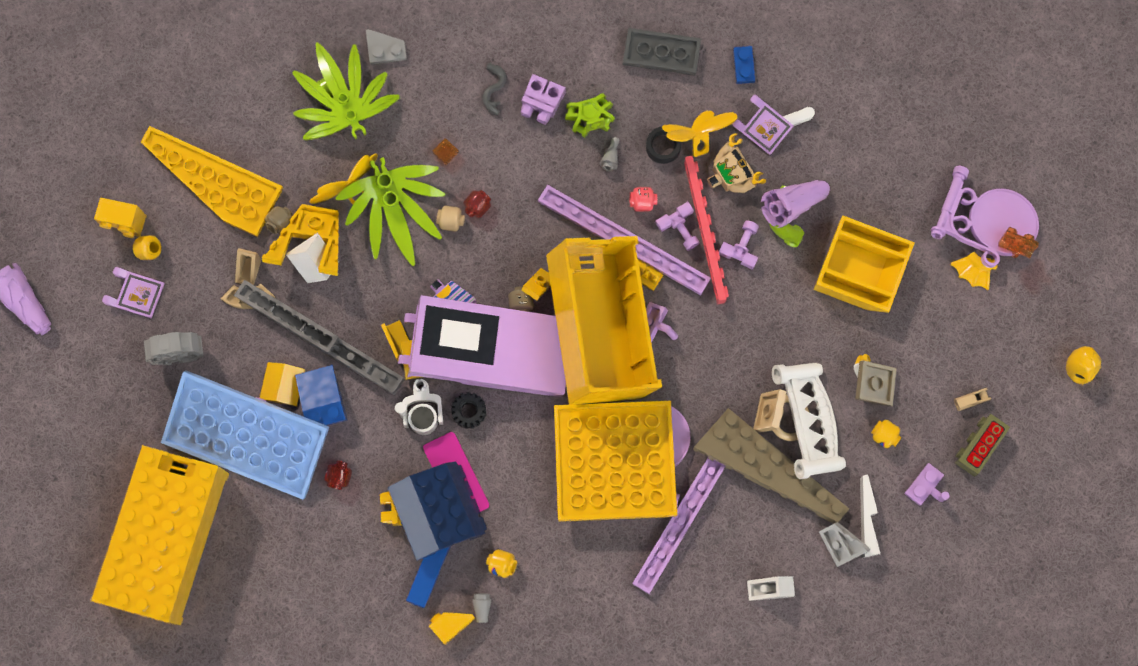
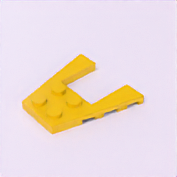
M302 204L290 219L288 226L280 232L279 238L270 245V250L262 256V262L281 266L292 237L307 240L318 232L323 241L327 243L318 267L319 273L338 276L339 211Z

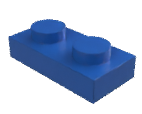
M752 46L734 47L736 84L755 83Z

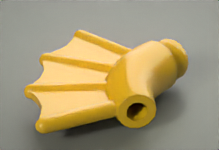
M975 251L967 257L951 262V266L957 269L960 279H966L972 287L981 286L986 290H989L991 269L995 270L998 268V265L993 268L984 266L981 257ZM986 258L990 263L995 262V259Z

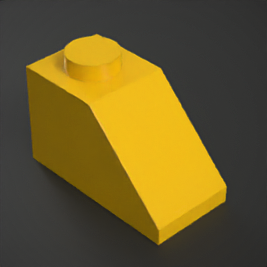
M437 613L430 620L432 623L429 627L446 645L476 618L472 614Z

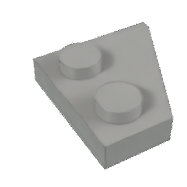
M369 29L366 30L370 65L407 60L404 40Z
M838 522L819 531L837 567L870 551L866 544Z

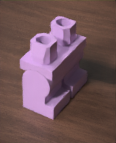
M532 74L522 98L521 115L530 118L533 110L539 112L537 121L546 125L550 117H554L566 93L565 87L551 81L548 85V80Z

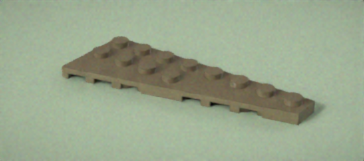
M729 408L693 448L695 452L698 451L708 456V459L725 465V468L733 469L743 474L745 478L768 490L772 489L781 494L780 496L783 498L787 497L797 502V505L800 507H806L816 512V515L833 524L839 522L849 510L847 506L811 476L806 479H798L794 471V462Z

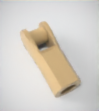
M984 388L955 398L954 403L957 410L961 411L991 400V397H988L986 392L988 389ZM976 394H979L981 398L980 401H977L975 396Z

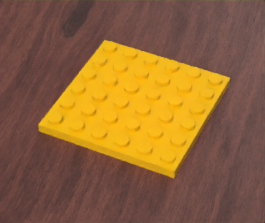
M671 401L554 405L558 521L677 517Z

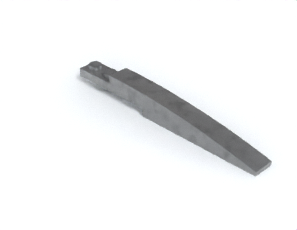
M244 280L234 294L236 298L393 395L396 394L404 382L405 378L341 340L337 335L248 281Z

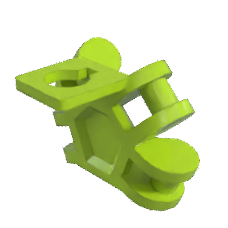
M604 93L581 102L567 103L566 109L568 113L565 115V120L575 121L572 132H579L584 138H586L589 131L599 128L608 132L609 124L615 118L607 112L612 108L613 104L605 99ZM582 120L586 122L585 127L580 125Z

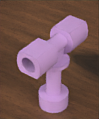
M689 202L677 207L676 212L670 216L666 214L655 221L661 232L671 226L673 229L677 228L685 240L683 245L687 251L700 243L696 236L692 237L684 225L686 222L685 218L694 213Z
M746 220L742 227L745 232L740 243L732 246L723 242L719 255L728 259L733 257L741 261V265L753 269L758 257L748 253L749 249L746 246L751 235L757 233L759 226L752 221Z

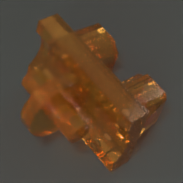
M1012 227L1005 231L998 242L999 247L1012 251L1013 258H1017L1019 254L1030 258L1039 242L1035 241L1033 235L1025 234L1021 236Z

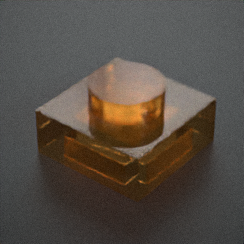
M445 138L432 152L447 165L459 153V150Z

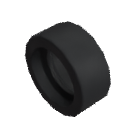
M662 126L653 129L649 133L646 140V152L654 162L668 164L679 156L681 142L674 141V150L668 155L656 153L653 149L654 139L668 133L662 129Z

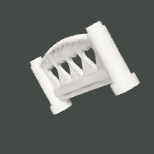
M818 363L793 366L782 364L775 365L772 368L774 383L777 385L785 384L803 459L796 460L794 463V471L798 479H806L810 475L841 471L846 466L845 459L838 456L835 417L828 395L819 379V375L823 373V367ZM807 382L812 384L814 397H810L800 391ZM811 401H815L817 404L818 416L805 410ZM817 419L821 421L823 435L809 429ZM821 438L826 441L827 454L814 448Z

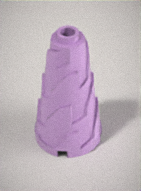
M815 180L767 191L761 199V202H765V206L761 207L765 219L772 226L779 225L777 228L786 226L800 214L809 210L811 206L824 200L830 191L829 184L822 180Z
M13 263V269L9 265L0 270V301L34 333L46 334L51 329V322L45 314L44 308L34 295L33 289L27 282V278L17 263Z

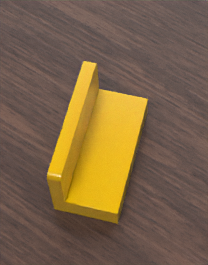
M400 320L388 326L385 323L381 325L397 361H399V355H402L400 342L409 341Z

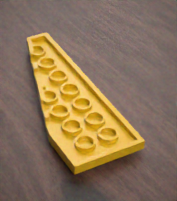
M149 126L141 143L225 223L258 237L265 224V217L273 209L283 187Z

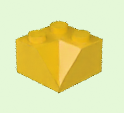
M100 198L94 220L100 227L105 229H111V227L118 228V231H121L123 236L128 238L141 236L146 215L137 205Z

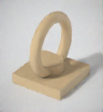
M779 389L761 394L753 429L759 433L773 430L783 440L796 441L798 440L796 432L786 433L779 427L783 416L784 403H789L786 391Z

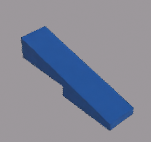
M450 547L423 558L406 602L425 609Z

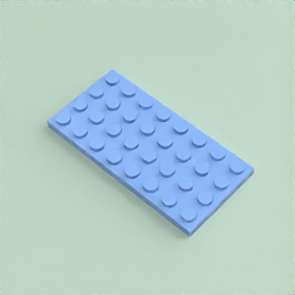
M184 371L161 443L300 499H305L329 427L192 372Z

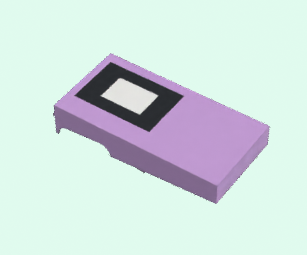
M423 295L419 298L416 314H405L404 322L414 323L410 355H399L398 364L409 365L408 377L419 376L442 379L466 385L562 397L565 394L566 381L556 316Z

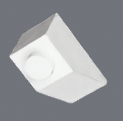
M778 576L747 581L749 601L795 597L793 576Z

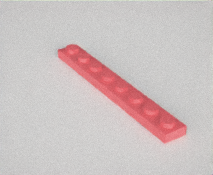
M693 156L685 157L684 165L717 304H723L726 301V297H729L727 286H723L722 282L724 272L722 268H719L718 261H720V256L713 244L716 243L715 234L710 232L711 218L705 211L707 201L706 197H702L701 194L703 184L702 180L697 177V172H699L698 163L693 160Z

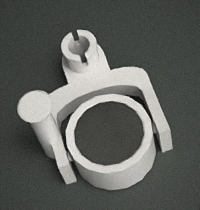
M417 379L413 385L414 395L405 397L402 402L397 403L395 411L403 418L405 428H409L410 425L415 433L427 435L436 429L438 422L439 425H443L442 400L439 395L430 394L429 385L425 380ZM418 402H434L438 405V416L433 407L428 404L414 406L410 410L409 415L407 408L411 404Z

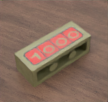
M989 414L986 418L983 416L976 425L979 427L976 433L971 432L966 439L968 444L965 449L961 447L955 455L958 458L955 464L974 477L980 473L1010 429L1007 424L992 414Z

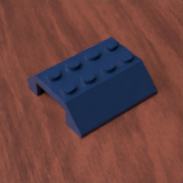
M457 462L444 463L410 475L387 488L416 561L434 555L439 550L468 539L471 541L486 534L487 527L483 517L478 516L481 512L475 499H471V496H473L468 481H464V478H466L462 466L458 465Z

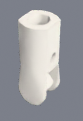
M806 107L783 117L796 126L811 120L815 112L813 108Z

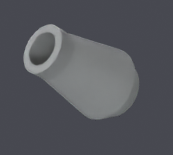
M474 594L472 601L476 622H488L492 601L490 594Z

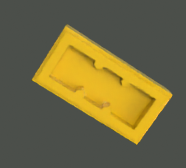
M540 268L523 285L522 291L533 299L538 300L551 287L549 272Z

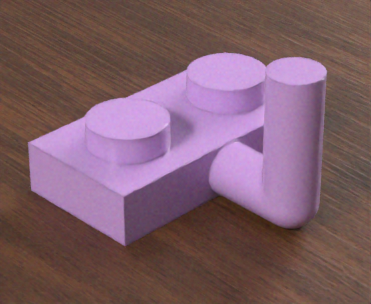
M649 302L646 313L651 343L658 330L665 332L672 340H676L678 334L669 325L662 323L668 310L663 306Z
M930 463L924 467L904 493L919 506L922 505L929 494L939 502L949 498L948 492L941 493L935 489L944 474Z

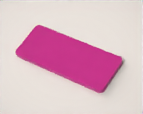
M449 432L423 446V450L432 468L448 462H457L458 465H461L466 476L464 481H468L473 493L471 499L476 500L480 512L489 507V502L454 432Z

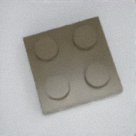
M864 360L859 361L855 399L888 407L893 406L897 368Z

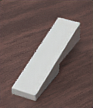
M868 475L860 478L861 541L870 548V551L862 554V558L880 554L871 516L876 515L878 512Z

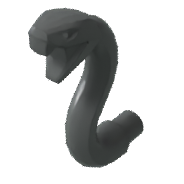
M489 62L486 69L497 75L499 81L484 91L482 99L487 110L493 115H498L500 110H497L496 107L501 102H491L490 96L493 92L504 87L507 76L503 68Z

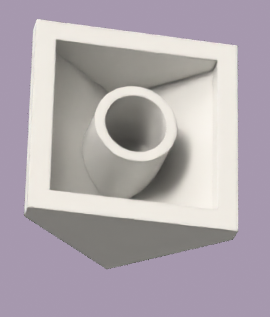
M318 232L286 253V256L307 283L324 281L330 276L329 274L319 273L318 270L326 247V243Z

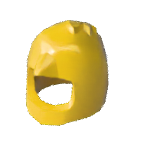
M1087 346L1075 349L1066 362L1068 376L1073 382L1082 385L1091 382L1101 368L1100 356L1094 348ZM1076 374L1083 376L1085 379L1077 377Z

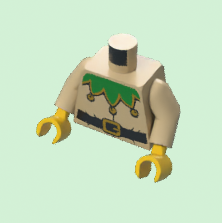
M737 133L729 137L730 142H727L719 150L714 160L713 172L715 175L707 179L712 189L721 184L725 191L746 193L756 187L757 183L764 184L766 182V179L759 181V176L763 175V173L756 172L754 174L739 148L734 147V145L742 143V139H739L737 142L734 141Z

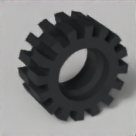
M466 392L467 394L462 393L459 397L455 398V401L452 402L451 412L454 421L459 426L472 429L475 426L481 425L480 423L485 420L487 413L486 405L476 393ZM468 403L476 407V414L470 418L463 416L461 412L462 407Z

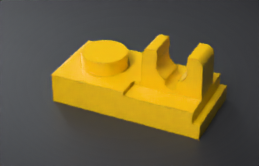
M638 259L641 283L654 291L663 274Z

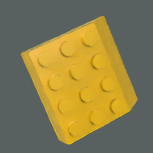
M842 215L813 290L865 310L889 313L915 242Z

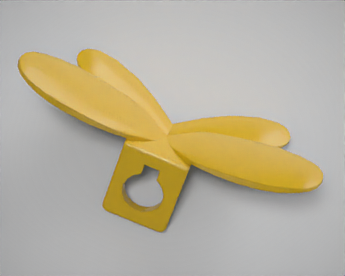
M704 111L696 118L691 128L667 124L663 125L662 129L668 132L666 137L673 141L683 142L692 139L693 156L698 157L709 152V132L731 125L736 121L737 114L728 112L714 116L713 111ZM700 140H702L704 142V147L702 150L698 151L697 146L700 143Z
M375 153L370 157L369 155L363 156L355 165L348 181H338L323 185L317 190L318 194L310 199L309 202L317 204L338 195L344 188L361 179L371 169L369 162L372 160L376 162L378 154ZM349 198V201L353 205L355 203V200L353 198Z

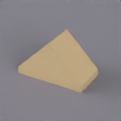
M238 248L236 283L242 284L246 280L254 285L262 260L256 252Z

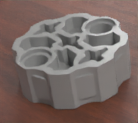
M173 332L149 337L148 340L144 341L145 360L152 365H172L174 362H179L180 364L196 361L198 358L203 357L202 338L197 333Z

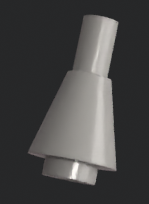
M616 137L612 138L610 147L599 163L606 171H613L618 168L617 147L619 139Z

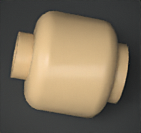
M443 206L441 210H438L436 224H439L442 230L456 232L460 226L464 225L465 215H462L460 208Z

